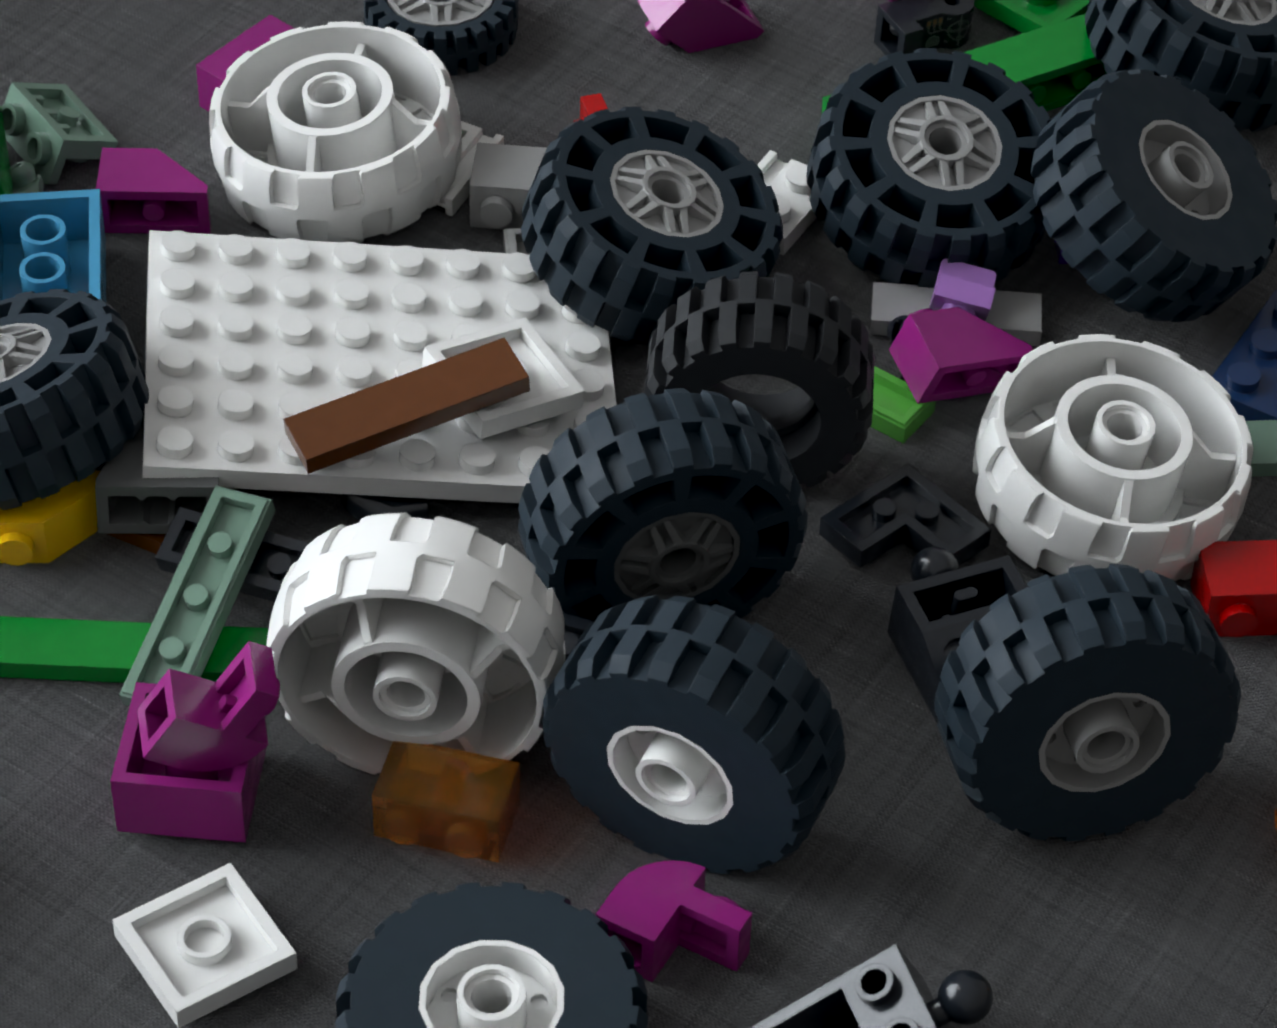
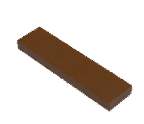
M504 337L284 418L285 433L309 474L529 392L530 380L527 372Z

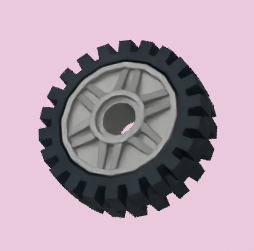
M364 0V20L367 26L390 27L415 37L419 45L427 51L433 50L444 63L450 76L458 75V67L463 66L467 73L478 70L479 61L485 66H489L496 62V55L503 57L508 52L509 44L513 45L516 39L518 0Z

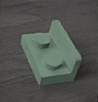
M11 83L5 103L1 107L6 140L24 161L33 164L35 173L42 176L44 184L56 185L58 183L66 159L77 163L87 162L88 159L100 160L102 148L117 147L118 141L66 84Z

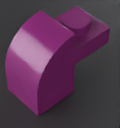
M248 641L216 682L169 668L137 708L143 759L182 770L206 772L237 766L262 752L269 745L264 715H268L274 710L280 696V681L276 677L272 648Z
M675 860L659 861L641 866L619 881L595 914L608 925L609 937L616 935L625 943L634 957V969L644 979L653 982L678 945L736 972L749 955L752 912L741 908L736 902L727 897L714 896L706 892V867L691 862Z

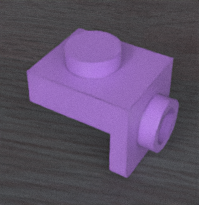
M948 258L943 259L940 264L929 308L939 310L959 307L986 321L996 290L994 288L996 273L993 270L963 262L948 263Z

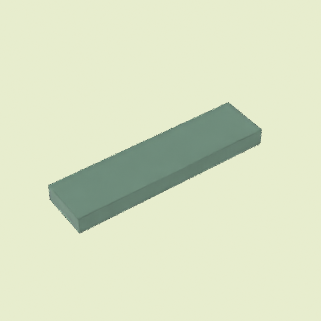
M215 485L119 693L123 705L130 707L136 682L157 684L169 668L198 677L202 676L276 510L272 499Z

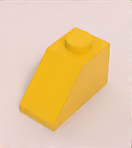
M95 471L80 482L74 481L60 488V492L41 499L39 497L22 503V506L8 510L0 508V563L14 566L27 563H50L97 532L95 482L100 471Z

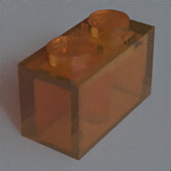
M393 741L372 793L374 836L390 839L402 845L414 844L451 852L462 858H479L499 863L520 805V763L432 744Z

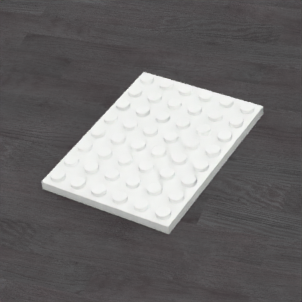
M149 230L145 381L149 389V400L144 408L142 478L219 477V486L235 489L519 503L526 483H530L529 477L534 465L542 454L547 455L552 450L554 440L569 427L573 430L585 422L588 414L604 406L606 409L617 405L609 334L607 330L597 325L591 327L578 319L577 313L567 305L561 306L550 295L545 280L540 281L530 263V255L524 253H495L470 251L467 249L417 248L408 245L386 246L358 244L355 242L309 241L297 238L246 237L238 234L215 235L187 233L184 231ZM525 317L585 390L583 405L580 409L483 439H479L465 419L459 417L309 474L289 441L283 422L284 418L422 368L425 346Z

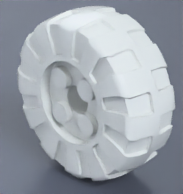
M352 21L328 22L327 25L305 29L299 27L270 37L269 42L252 52L248 50L227 69V76L221 87H216L212 95L209 111L210 146L214 167L220 183L225 189L230 205L241 217L250 224L255 222L269 230V234L276 238L362 243L364 238L379 234L388 236L418 221L421 213L428 207L436 206L455 180L456 167L461 160L462 131L460 110L453 83L444 63L433 50L427 51L419 45L415 37L390 27L379 28L364 25L363 22Z
M1106 334L1079 335L1078 339L1057 344L1051 341L1025 354L1013 373L1006 371L991 395L980 422L974 449L972 472L979 474L975 496L988 524L993 523L1007 541L1006 547L1033 569L1040 567L1057 576L1068 573V568L1091 565L1094 568H1108L1109 564H1123L1135 567L1143 574L1146 570H1150L1174 581L1179 579L1188 580L1192 577L1194 562L1198 560L1200 551L1214 542L1227 541L1243 512L1252 477L1253 444L1251 434L1244 416L1238 415L1231 404L1230 394L1205 370L1199 371L1180 359V354L1147 341L1138 343L1116 339L1115 335Z
M385 513L361 518L359 523L350 526L340 524L318 536L305 547L300 558L291 565L284 577L274 603L269 621L266 646L272 648L276 677L280 681V696L278 700L285 710L286 720L308 742L318 744L336 755L338 761L373 775L380 773L408 780L446 783V780L474 776L477 779L506 768L510 760L523 749L528 752L543 733L544 697L547 689L565 662V618L560 602L552 587L547 589L535 573V565L522 553L508 543L505 545L499 544L489 537L480 534L477 527L461 521L441 516L431 520L413 518L408 513Z

